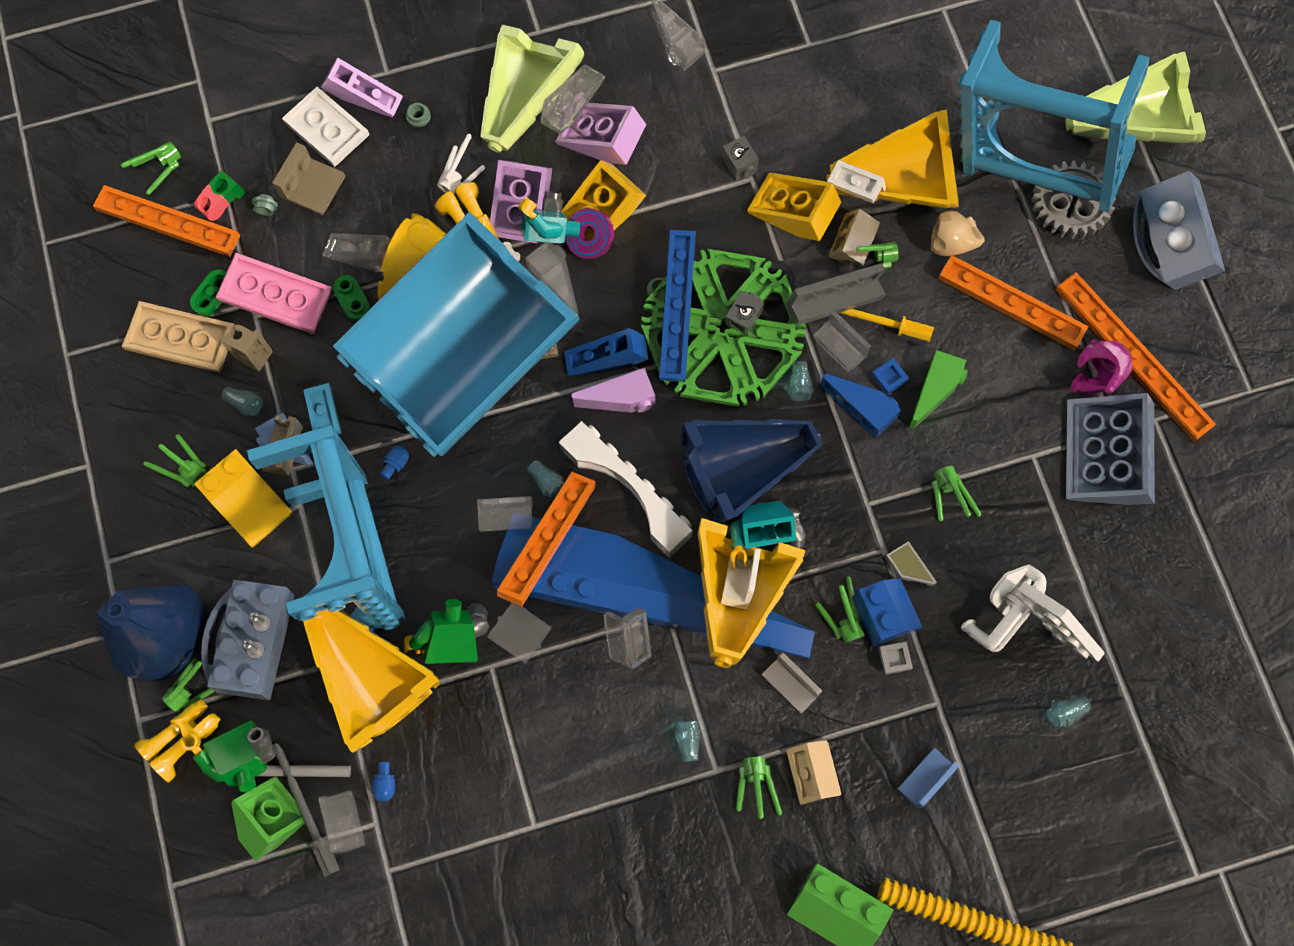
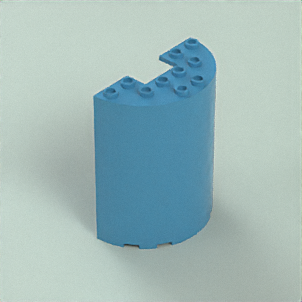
M469 212L333 347L340 353L336 357L347 368L352 365L357 370L354 376L362 384L366 385L372 392L378 390L383 395L379 399L397 414L396 417L406 426L405 428L416 439L418 438L424 444L423 447L435 457L437 454L443 456L580 319L542 280L538 281L510 254L506 246Z

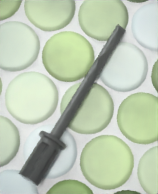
M275 743L277 747L276 757L282 770L288 776V784L313 839V842L308 845V849L312 848L323 876L331 875L340 870L327 841L329 836L321 838L298 783L291 775L288 760L282 748Z

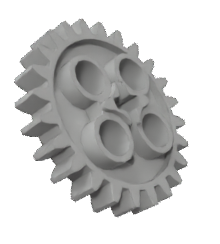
M1063 161L1060 167L1054 164L1051 168L1101 183V177L1104 174L1103 172L1097 175L1094 174V166L1087 170L1085 162L1080 167H1077L1076 162L1072 161L1070 167H1068L1065 161ZM1035 185L1032 191L1034 195L1031 201L1035 203L1032 210L1040 211L1036 219H1045L1043 227L1053 226L1052 234L1060 230L1062 238L1066 232L1070 233L1071 239H1074L1077 233H1079L1082 239L1086 236L1087 232L1090 235H1094L1097 229L1101 230L1105 223L1109 221L1110 215L1115 208L1111 206L1109 213L1099 210L1100 202L1075 196V205L1071 210L1070 218H1067L1066 215L1072 202V195ZM1054 205H1058V206H1060L1062 209H1058V208H1056ZM1078 212H1082V213H1084L1086 216H1082V215H1080Z

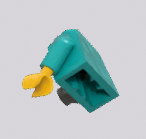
M547 191L543 210L535 209L537 204L527 197L523 198L519 204V209L522 211L520 233L524 241L564 243L565 236H579L580 222L567 221V217L561 212L563 204L561 192Z
M780 501L757 503L756 505L748 506L743 511V515L739 516L731 524V545L735 549L730 556L733 568L736 569L735 562L738 560H744L745 568L748 567L747 554L743 548L748 549L778 544L779 542H788V545L796 548L803 547L806 534L800 523V511L792 507H786Z

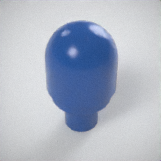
M394 446L389 450L383 461L385 467L380 473L381 477L389 480L394 472L398 473L403 469L409 459V453L406 448Z
M378 762V775H374L372 780L373 796L380 802L389 801L395 793L394 775H389L390 762Z

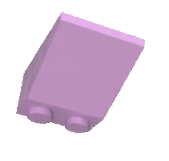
M575 102L555 142L558 145L598 160L627 165L646 123L633 106Z
M498 160L490 223L498 237L524 241L520 233L522 211L519 209V204L524 197H527L537 204L535 209L543 210L544 198L550 188L552 168ZM525 241V242H531V243H536V244L538 243V242H534V241Z

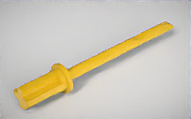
M855 309L840 312L848 316L900 329L898 336L903 334L929 342L934 330L932 326L907 320L905 316L902 322Z

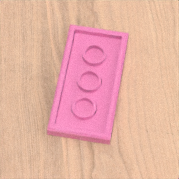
M235 253L216 298L218 301L314 335L331 295L332 287Z

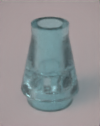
M797 361L792 364L788 393L794 401H807L811 398V394L814 391L808 372V364L803 361Z
M227 387L222 393V400L228 402L245 416H255L262 408L263 400L257 392Z
M535 461L529 466L528 472L532 475L543 495L550 498L556 497L564 485L563 477L543 465L540 461Z
M1084 696L1055 702L1047 709V716L1055 728L1059 729L1062 727L1066 729L1085 713L1091 711V705Z
M697 720L675 723L676 730L673 731L682 755V761L699 760L701 727H698Z

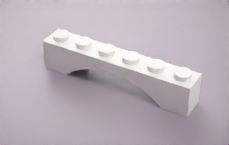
M581 421L559 441L560 450L578 468L592 469L605 473L625 485L639 500L646 513L651 540L670 558L692 537V524L683 515L679 517L673 512V505L665 497L660 499L653 492L655 491L653 485L645 478L641 480L635 474L637 471L634 466L627 460L623 462L617 456L619 454L618 451L610 443L605 445L599 439V432L592 425L587 427Z

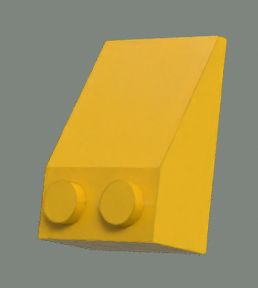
M600 160L561 212L565 214L567 221H569L571 216L581 209L591 208L599 210L609 217L615 230L634 212L646 194L613 164ZM592 227L587 228L585 231V238L590 241L595 235Z
M769 172L747 211L749 214L797 237L820 241L840 206L841 200L834 184L831 182Z
M236 449L194 483L252 548L293 514L289 507Z

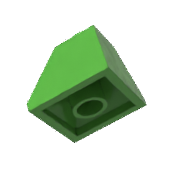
M276 776L232 801L238 840L255 861L276 849L305 824L295 799Z

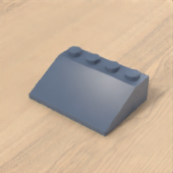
M1148 393L1067 400V500L1122 505L1155 504L1154 402Z

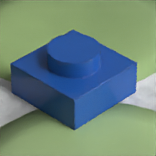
M894 358L873 371L871 375L886 395L896 390L909 379Z

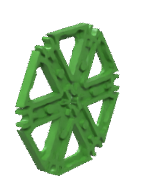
M707 249V253L710 256V259H707L706 252L701 250L700 256L702 259L698 262L694 261L692 284L702 309H690L689 335L696 336V338L688 346L686 381L678 382L674 393H680L684 386L686 388L680 394V397L738 407L740 404L737 401V396H740V401L745 406L747 405L746 394H753L755 400L759 401L760 394L757 389H760L764 398L798 359L804 344L797 343L794 339L796 337H805L806 331L804 330H806L805 324L796 326L786 307L789 315L787 324L758 319L748 336L733 328L726 329L725 333H721L720 328L716 327V325H721L722 321L726 320L727 313L741 291L756 294L761 298L762 302L771 293H778L785 305L792 294V290L786 275L777 281L781 277V269L775 274L768 272L772 262L768 261L764 264L763 268H760L766 258ZM720 265H728L748 269L751 273L750 277L727 301L716 268ZM667 276L645 300L646 303L651 304H644V311H650L652 316L641 318V323L644 324H641V328L659 376L661 349L657 336L660 332H663ZM745 345L778 350L782 353L783 359L767 378L759 379L756 377ZM719 353L731 384L730 390L721 393L699 389L695 384L696 378ZM664 381V384L667 386L671 381Z

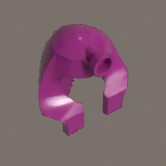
M1092 340L1080 354L1077 366L1079 368L1082 367L1090 359L1093 368L1098 373V377L1089 378L1084 373L1078 374L1072 381L1070 391L1075 393L1079 390L1084 396L1094 395L1105 391L1104 393H1112L1132 371V358L1128 349L1118 341Z

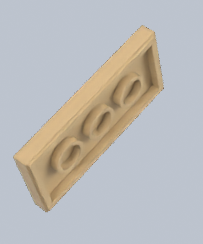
M139 301L122 348L127 351L220 373L228 349L221 340L225 335L233 337L236 329L233 323Z

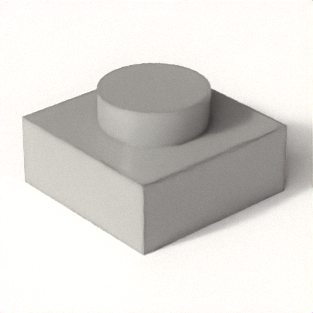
M907 642L880 646L878 648L884 675L913 669Z

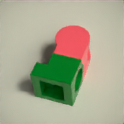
M221 170L203 189L196 199L194 207L207 219L214 221L224 213V210L236 197L240 199L246 192Z

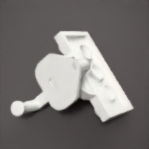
M1031 565L1005 573L991 591L990 602L1005 617L990 635L978 628L976 621L973 619L965 621L961 626L962 631L966 632L972 639L988 650L998 652L1004 648L1028 616L1033 613L1043 622L1042 625L1052 632V636L1064 645L1068 642L1073 646L1072 649L1083 658L1087 659L1090 656L1099 661L1105 654L1067 608L1045 595V576Z

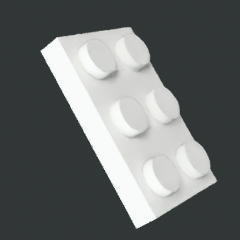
M318 87L282 118L285 125L334 167L369 136V132L365 127Z

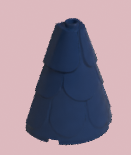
M693 420L683 424L680 436V445L686 447L685 456H682L691 488L707 514L713 513L715 515L713 516L714 520L720 523L736 518L757 498L765 495L783 477H788L822 445L821 435L814 428L812 421Z
M188 585L120 590L97 612L100 633L105 640L106 651L109 653L112 668L132 679L148 681L169 678L186 668L202 648V639L206 627L205 616L207 614L200 596Z

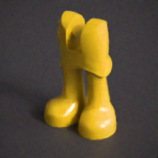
M474 182L459 185L455 192L468 212L475 216L498 238L488 216L483 214L477 203L476 198L479 196L477 185ZM451 191L442 195L435 204L437 211L441 215L449 214L456 224L465 217L454 193Z
M202 699L197 700L177 717L170 720L171 724L151 739H141L134 744L140 755L150 762V766L168 783L176 776L174 764L187 751L181 746V739H184L187 746L191 747L194 745L195 739L190 733L198 735L201 740L210 736L218 728L220 718L215 713L205 717L198 725L194 722L208 707ZM179 733L182 734L183 737L158 756L160 750Z

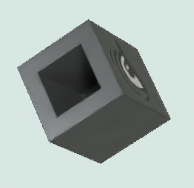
M745 136L722 147V160L735 181L742 178L748 179L756 173L759 159Z
M741 291L726 315L725 324L748 336L763 311L764 303L761 301V298L752 292L745 293Z

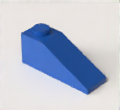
M631 328L564 351L567 374L569 376L625 368L649 360L645 336Z
M827 373L822 377L820 386L875 439L897 419L901 411L896 400L891 396H886L881 391Z

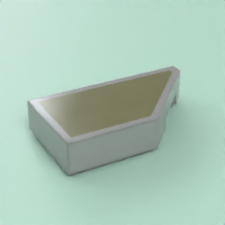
M909 541L885 556L900 579L924 583L928 586H933L937 583Z

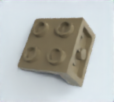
M296 142L272 184L279 197L323 215L342 184L345 174L342 171L311 159L306 147Z

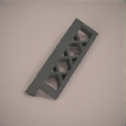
M881 263L794 289L785 305L795 325L798 326L882 300L886 294L878 279L885 271V268Z

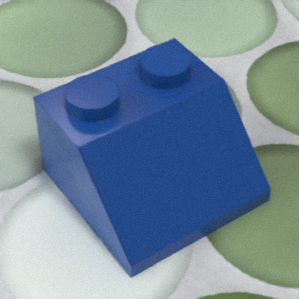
M900 578L883 580L861 588L851 597L873 647L923 628Z

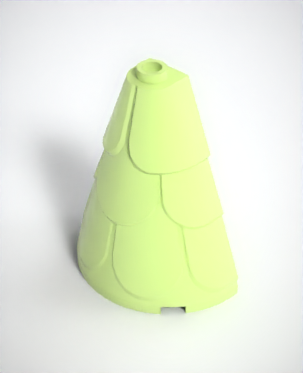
M502 25L497 38L480 136L488 143L487 147L497 153H501L502 150L507 151L536 121L535 117L548 105L555 93L581 63L584 52L578 43L558 38L555 47L533 42L521 29Z
M1185 52L1173 54L1148 67L1147 75L1128 118L1126 134L1137 136V141L1199 143L1204 141L1206 131L1201 112H1194L1188 89L1190 69ZM1129 76L1111 86L1106 85L1086 97L1118 104ZM1065 118L1067 131L1071 130L1073 135L1108 139L1109 129Z

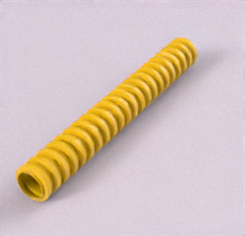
M887 877L882 880L879 888L878 900L882 903L884 901L887 902L888 906L894 904L896 909L902 907L905 912L913 911V915L917 916L919 913L922 918H927L928 916L933 922L939 920V924L947 923V926L950 928L956 926V930L964 929L967 934L973 932V935L976 937L982 935L984 940L990 938L993 943L999 941L1001 946L1006 944L1008 946H1073V943L1070 941L1064 943V940L1061 938L1055 940L1053 935L1047 937L1044 932L1038 934L1036 929L1029 931L1027 926L1021 928L1018 923L1012 925L1010 920L1004 922L1001 917L995 919L993 914H988L987 916L984 911H979L978 913L973 907L971 909H968L967 905H962L961 907L958 902L950 903V899L942 900L939 895L935 898L930 892L924 894L922 889L916 891V888L913 886L907 888V884L898 885V881L890 882V879Z

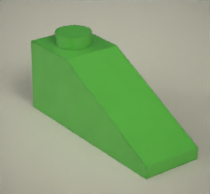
M936 350L909 428H916L955 391L958 384L963 385L968 370L964 369L965 359Z

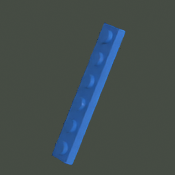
M670 230L660 381H686L696 231Z

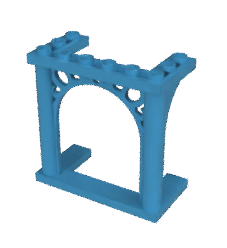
M990 20L986 30H981L978 38V48L976 51L971 52L968 60L967 72H962L958 83V88H961L959 104H962L959 113V119L962 120L959 134H962L960 148L963 151L960 162L963 163V173L973 176L975 169L1100 202L1099 210L1109 213L1135 149L1137 136L1126 134L1128 118L1147 75L1150 57L1138 55L1118 104L1034 84L1013 74L1002 62L997 48L1000 41L1001 22ZM981 97H985V98H988V99H990V100H989V102L987 103V102L984 101ZM1022 107L1109 129L1102 183L1037 166L1007 152L1001 145L996 132L999 111L1007 108Z
M332 425L247 450L249 461L256 469L312 453L319 479L283 490L285 499L294 507L324 497L332 524L334 551L329 568L321 581L309 593L299 599L286 602L288 614L294 619H299V621H307L317 616L316 613L328 610V612L339 611L346 607L345 604L354 602L357 607L350 616L367 625L369 631L373 633L381 628H384V630L397 628L400 626V622L406 621L404 611L397 604L368 501L364 486L368 484L366 475Z

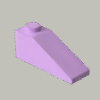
M339 58L331 66L321 86L322 89L341 100L389 117L394 116L403 97Z
M645 368L571 394L574 407L632 413L634 411H647L655 404V394Z

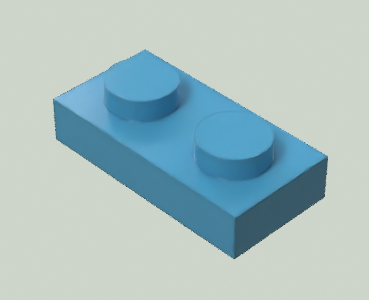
M327 383L304 389L312 430L332 425L336 433L341 434L330 384Z

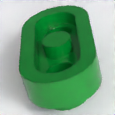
M214 270L210 272L192 295L190 305L199 316L207 317L212 315L222 304L216 298L220 289L217 286L223 282L226 271ZM209 302L207 307L202 308L204 303Z
M344 275L336 279L333 291L347 317L357 323L371 309V306L354 277ZM345 284H349L347 289H342ZM357 304H360V305H361V307H360L359 309H357V310H354V309H353V307H354L355 305H357Z

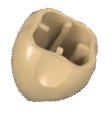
M944 211L938 215L933 228L931 250L940 256L959 255L980 247L985 239L977 228L976 221L973 220L972 216L965 218L957 211Z

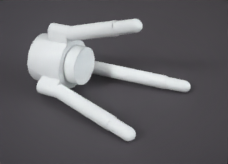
M471 134L466 135L457 155L458 147L456 145L453 146L444 171L437 183L438 188L445 193L451 191L455 194V189L459 185L473 181L485 169L481 165L462 183L460 181L462 176L455 171L471 139Z

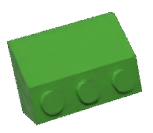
M817 863L811 869L787 915L836 946H873L880 937L894 910Z

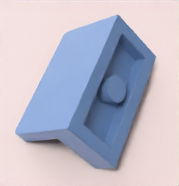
M933 748L897 790L917 809L922 808L960 765L956 761L951 763L936 748Z

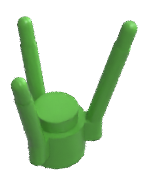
M171 141L120 165L122 168L130 165L136 167L154 158H157L162 166L169 165L146 191L147 195H150L169 173L179 166L177 160L181 156Z
M894 241L869 246H858L856 248L857 251H874L875 261L881 262L885 269L892 267L891 262L898 261V247Z
M179 434L175 437L192 461H183L163 444H159L158 447L180 465L178 472L181 475L150 462H144V466L177 480L186 487L189 485L195 487L194 483L207 473L206 465L198 459Z
M953 466L941 468L934 473L936 480L931 484L935 493L938 521H943L941 489H943L944 493L954 491L967 517H970L971 513L963 496L976 516H981L980 510L963 485L959 474H956Z
M846 577L850 603L844 586H839L848 619L839 622L840 628H838L819 602L815 604L834 631L836 638L842 637L844 643L865 636L860 616L851 598L855 593L850 577Z
M197 657L190 661L176 682L162 697V700L175 712H179L182 708L186 709L197 700L204 699L215 692L208 688L194 698H189L192 692L185 685L202 665V662L198 661Z
M765 757L743 759V767L739 768L740 780L736 810L738 812L741 811L747 777L748 782H754L758 818L763 819L760 782L764 781L765 776L776 813L779 816L782 815L780 803L770 775V765H766Z

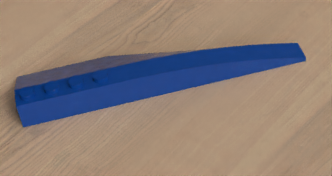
M519 513L513 514L491 581L496 590H498L542 518ZM572 525L528 596L707 636L703 610L706 604L701 576L611 533ZM771 611L765 619L767 623L751 646L809 659L815 632Z

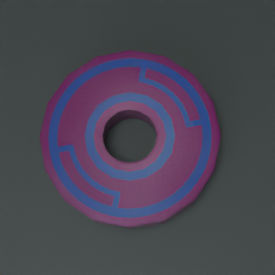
M591 208L581 209L573 214L569 221L580 222V232L578 237L565 236L570 251L576 256L585 259L599 258L607 253L611 241L614 239V228L609 217L601 211ZM592 227L595 235L592 240L588 241L585 238V231L587 228Z

